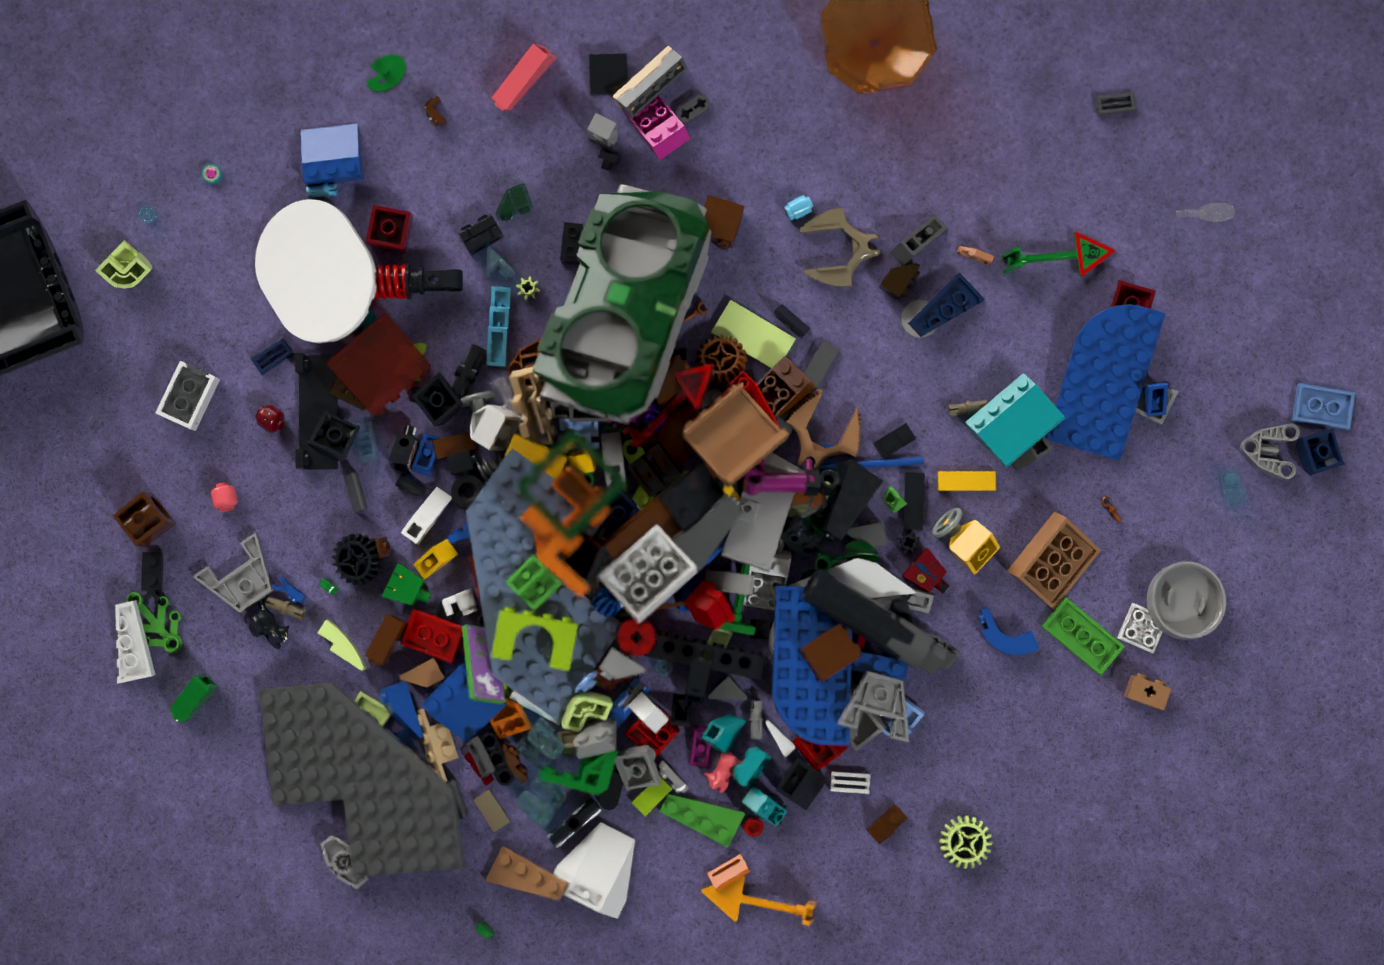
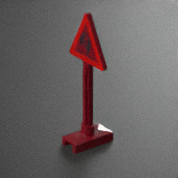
M709 364L674 373L682 390L648 425L646 424L643 428L627 426L623 430L624 434L632 436L631 446L653 448L659 442L653 434L654 430L687 397L695 409H700L714 365Z

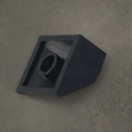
M440 372L412 396L434 427L445 425L458 413L463 404Z

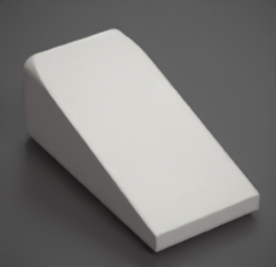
M766 720L767 727L786 758L795 749V745L769 720Z

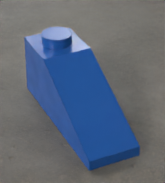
M406 681L380 689V703L384 705V708L403 728L407 727L413 739L424 737Z

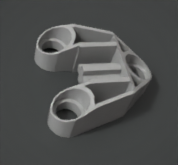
M1295 424L1258 430L1242 441L1240 445L1241 453L1254 469L1281 480L1290 479L1296 474L1295 465L1291 462L1279 461L1277 459L1260 458V455L1277 457L1279 452L1278 445L1263 444L1261 442H1291L1299 437L1300 430ZM1288 427L1295 431L1293 438H1288L1285 434ZM1247 442L1253 443L1254 451L1252 453L1245 449ZM1284 465L1289 466L1291 469L1289 476H1284L1281 472Z

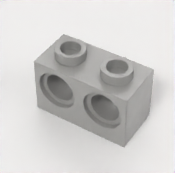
M595 113L587 129L589 139L607 148L611 144L615 145L619 137L617 134V124Z

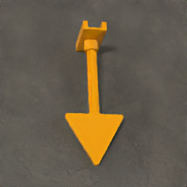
M745 875L719 891H716L713 885L701 890L706 897L735 922L738 919L741 903L795 914V916L803 918L802 924L808 926L814 921L812 915L813 909L817 905L815 901L809 900L805 906L798 904L795 906L743 895Z

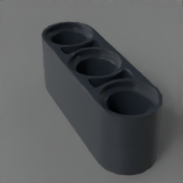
M487 732L482 736L481 742L496 770L493 774L501 786H508L513 782L515 776L505 759L503 745L496 733ZM487 736L494 737L495 744L493 746H488L485 743ZM494 754H500L503 757L501 764H496L493 761ZM504 771L508 772L511 776L510 781H503L501 773Z

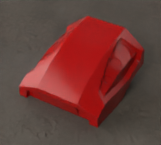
M660 707L657 708L669 720L656 733L639 718L624 734L625 737H629L638 746L646 745L651 747L655 751L656 757L680 732L678 725H670L671 717Z

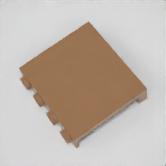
M740 383L738 386L736 384L727 391L728 394L724 398H717L712 404L713 407L709 410L704 409L698 415L699 418L696 421H690L683 427L682 437L728 488L786 441L789 435L784 428L781 430L743 389V383Z

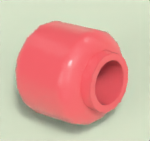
M223 482L216 484V488L211 490L213 507L219 509V512L231 511L237 505L238 498L234 486Z

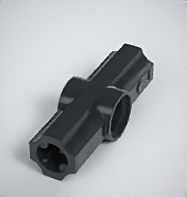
M471 344L464 360L458 365L454 375L455 378L451 384L452 389L460 399L465 397L470 385L474 383V377H477L480 364L487 350L475 344Z
M591 797L546 836L558 848L600 813L602 809ZM577 818L580 825L573 828L570 826L569 820Z

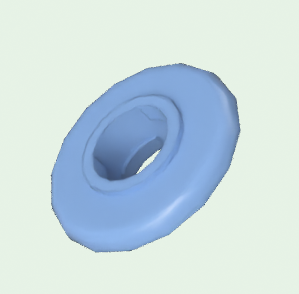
M593 671L587 675L575 688V694L582 690L585 693L588 692L596 684L597 681L594 678L598 672Z

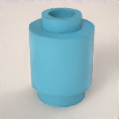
M802 195L788 202L784 210L791 221L811 213V208L814 206L809 197L805 198Z

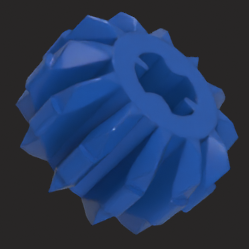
M602 585L592 594L591 604L594 606V610L599 611V614H603L606 618H614L622 611L623 606L606 586Z

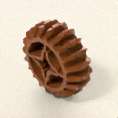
M722 334L717 339L713 335V340L710 341L706 338V344L701 343V349L696 351L698 355L695 357L697 362L696 368L712 364L718 368V371H712L711 383L714 384L718 380L719 385H722L723 381L726 380V383L729 384V379L732 378L734 380L736 375H739L742 372L741 370L746 368L744 364L747 362V357H745L746 351L741 343L738 344L736 338L731 340L730 335L726 339ZM724 348L731 350L735 355L725 352ZM721 354H722L723 358H722L721 365H720V362H719V361H720Z

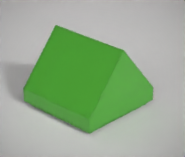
M889 486L883 501L895 513L907 505V502L892 486Z

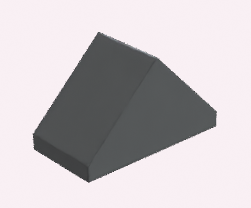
M727 676L708 694V699L747 700V695Z

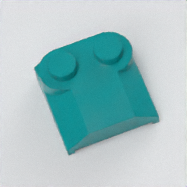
M757 746L754 748L750 747L744 755L745 760L742 764L739 763L733 770V778L749 789L754 786L773 759L772 756Z

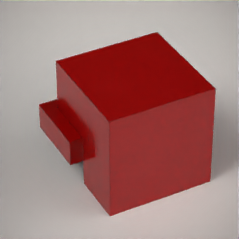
M703 580L684 602L696 622L717 631L725 621L731 624L735 620V616L723 593L714 590L715 584Z

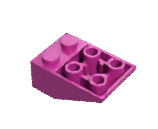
M659 95L635 117L631 118L626 114L658 160H661L690 140L683 123Z

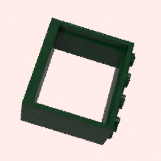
M576 431L572 434L567 432L561 438V444L557 448L553 446L546 453L547 458L543 462L539 460L531 468L533 472L528 477L524 475L518 480V487L516 488L568 543L627 487V482ZM576 442L615 484L566 530L527 489Z

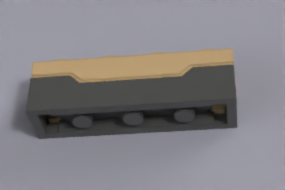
M667 46L613 95V98L618 107L633 118L688 68L683 58Z

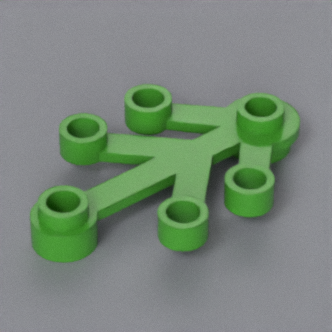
M130 593L126 598V602L133 601V598L137 596L139 598L137 603L139 611L151 624H143L144 632L159 633L163 638L152 639L146 636L149 640L148 646L164 647L168 653L179 652L183 646V641L178 636L179 621L182 619V614L179 611H172L169 614V619L171 620L169 633L165 629L166 607L170 602L168 597H159L160 600L164 598L166 604L164 606L160 602L157 604L158 614L156 618L143 603V596L140 593ZM174 613L179 615L177 620L172 618ZM172 640L176 641L175 647L170 646Z

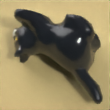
M261 599L258 601L260 611L252 617V622L249 624L250 633L255 637L266 636L267 641L272 647L280 649V643L287 640L290 626L281 627L277 625L272 615L267 611L264 600Z

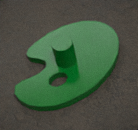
M392 54L385 55L376 60L371 65V68L376 70L378 75L367 80V86L377 92L386 91L396 86L405 74L406 64L404 59L399 55ZM380 79H385V83L380 84Z

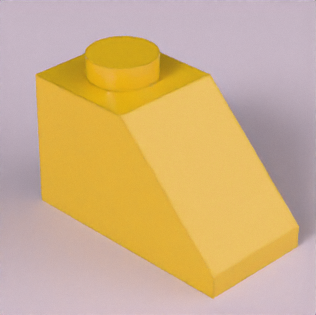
M446 539L432 547L413 565L425 580L449 563L458 553L449 543V540Z

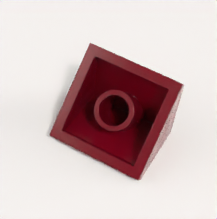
M1118 280L1111 307L1132 304L1151 309L1156 290Z

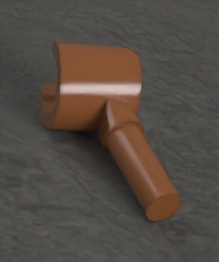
M705 302L699 303L696 310L686 316L684 321L687 322L697 315H705L709 308L706 311L700 310V306L704 305Z

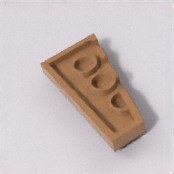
M502 846L485 880L486 882L555 900L561 899L569 883L505 846Z

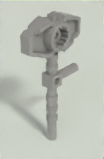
M332 834L320 844L326 864L330 866L331 872L337 875L336 878L356 889L369 879L368 876L353 877L348 842Z

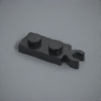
M142 552L141 590L147 591L143 598L146 605H149L151 597H154L155 604L160 602L157 591H163V552Z

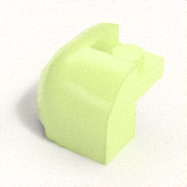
M124 240L95 271L112 286L126 289L137 285L152 270V265L141 252H137Z
M581 691L575 694L561 718L562 727L581 732L587 721L594 719L606 721L613 705L611 698L607 695L591 691L586 693Z

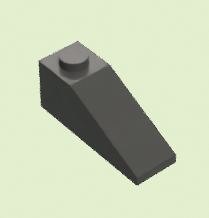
M933 215L903 239L890 253L901 266H905L940 236L947 227L936 215Z

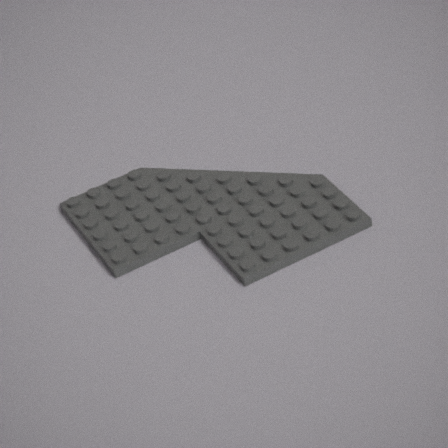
M334 682L259 690L273 806L344 799L353 877L465 867L455 787L445 782L440 777V774L422 762L417 754L399 742V739L388 729H384L378 723L379 721L361 709L358 703L338 689Z

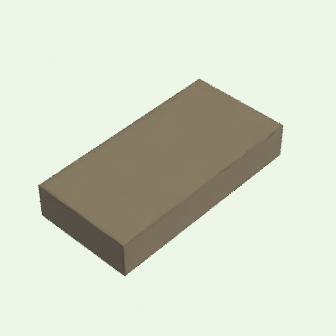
M490 789L473 800L493 832L511 822Z

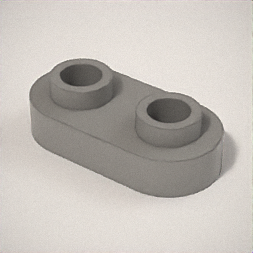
M664 760L657 765L660 768L658 773L664 779L668 777L673 782L671 786L677 793L680 791L685 793L689 789L688 785Z

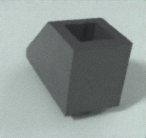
M1044 436L1012 464L1018 471L1052 451L1053 448Z
M878 519L866 521L867 525L859 527V523L853 524L846 533L851 539L867 542L874 548L888 545L883 522L878 523Z

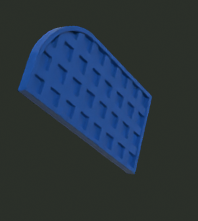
M1119 305L1099 312L1082 327L1076 337L1055 405L1065 416V419L1046 435L1047 440L1120 461L1165 313L1139 305Z
M775 586L772 697L777 713L793 733L808 742L819 745L849 746L850 728L837 725L851 699V663L819 683L798 651L838 625L839 622L802 600L801 595L805 587ZM848 629L850 633L849 638L852 641V630Z

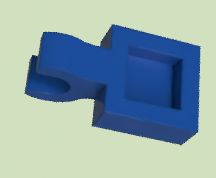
M279 577L283 582L281 587L275 584L272 586L276 591L288 593L287 598L294 603H297V601L303 603L307 598L300 590L288 583L284 577Z

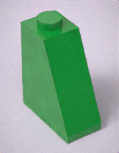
M205 674L195 675L170 707L171 716L179 723L181 721L183 723L188 722L218 686Z

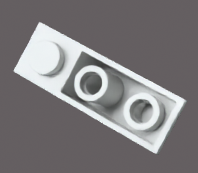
M436 487L412 516L401 533L414 543L420 545L452 500V497Z

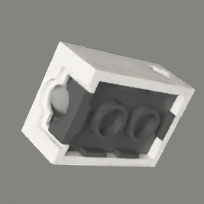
M180 361L156 410V414L196 431L220 379Z

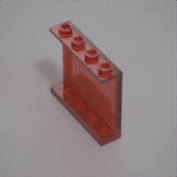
M386 313L381 314L325 363L369 411L371 416L382 414L386 410L384 407L389 402L394 403L401 397L399 393L404 389L406 391L415 384L414 380L418 376L420 378L424 377L429 372L428 368L431 366Z

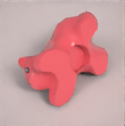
M729 750L726 754L722 753L715 770L712 773H704L709 787L713 790L718 788V792L720 794L723 793L728 787L730 777L734 776V768L739 763L742 764L743 761L739 760Z

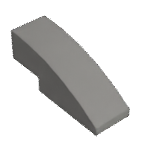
M706 570L705 580L715 584L714 590L752 595L755 578L753 575Z

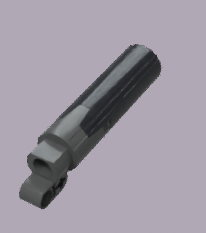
M823 569L815 571L803 589L801 597L804 602L912 668L918 666L933 675L939 667L949 670L960 657L959 650L936 635L927 634Z

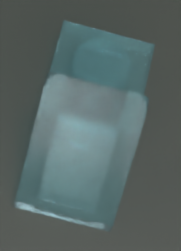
M489 246L487 248V277L489 278L500 268L499 273L506 280L510 278L513 281L518 276L517 273Z
M1238 468L1217 472L1225 509L1245 506L1246 487L1241 486Z

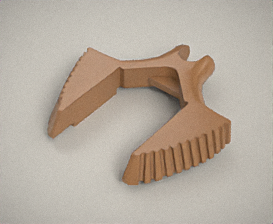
M818 389L816 392L813 391L812 394L809 393L807 397L789 411L788 417L784 420L786 424L790 425L797 432L801 443L798 465L801 467L805 459L810 457L814 461L813 470H818L825 460L836 455H848L856 458L860 447L859 444L861 443L860 428H862V425L860 423H862V420H860V410L857 407L838 445L826 449L811 441L808 430L805 428L822 396V389Z

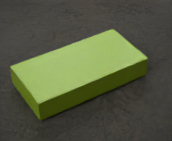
M660 775V786L646 787L632 801V804L644 816L672 790V787Z

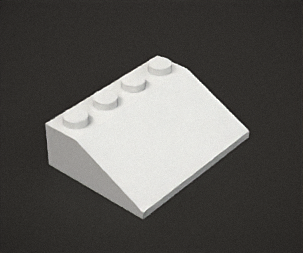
M656 525L598 577L639 624L697 573V567L664 531Z

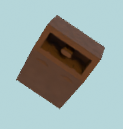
M784 356L757 383L775 419L802 401L816 387L787 356Z

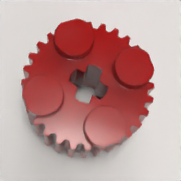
M633 618V620H626L619 627L621 630H618V645L626 654L634 655V657L638 655L640 657L641 655L648 654L649 651H652L651 648H654L655 640H657L655 636L657 634H655L656 630H653L654 626H651L648 620H643L638 624ZM636 631L640 632L639 635H642V640H638V643L634 642L635 639H632V635H635Z

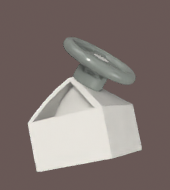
M480 392L461 398L463 402L461 407L471 406L473 413L470 424L471 439L489 450H507L518 425L521 423L522 417L518 414L515 415L513 411L506 407L486 405V402L495 398L494 392Z

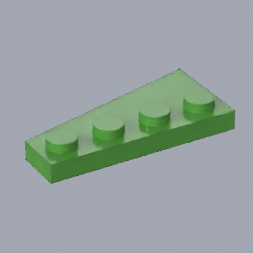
M672 794L667 795L659 812L726 847L730 845L746 814L742 811Z

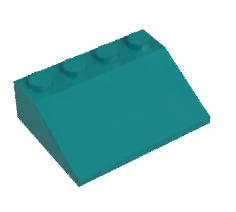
M1023 373L965 423L970 433L1007 468L1061 423L1065 416L1041 389Z

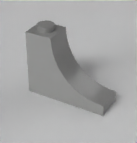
M620 432L601 434L603 459L626 481ZM605 473L607 490H609L615 482ZM625 487L623 490L628 494L627 487Z

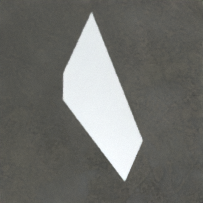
M859 558L826 571L869 598L917 593L877 563ZM810 577L788 586L805 587Z

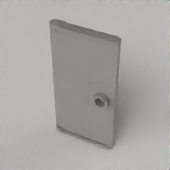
M765 463L766 473H794ZM756 465L752 469L758 470V466ZM743 491L739 501L741 506L738 507L742 513L730 528L722 556L769 572L795 492H759L756 495H748Z

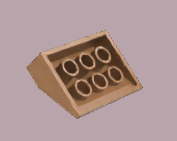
M1054 512L1007 572L1054 610L1101 550L1067 517Z

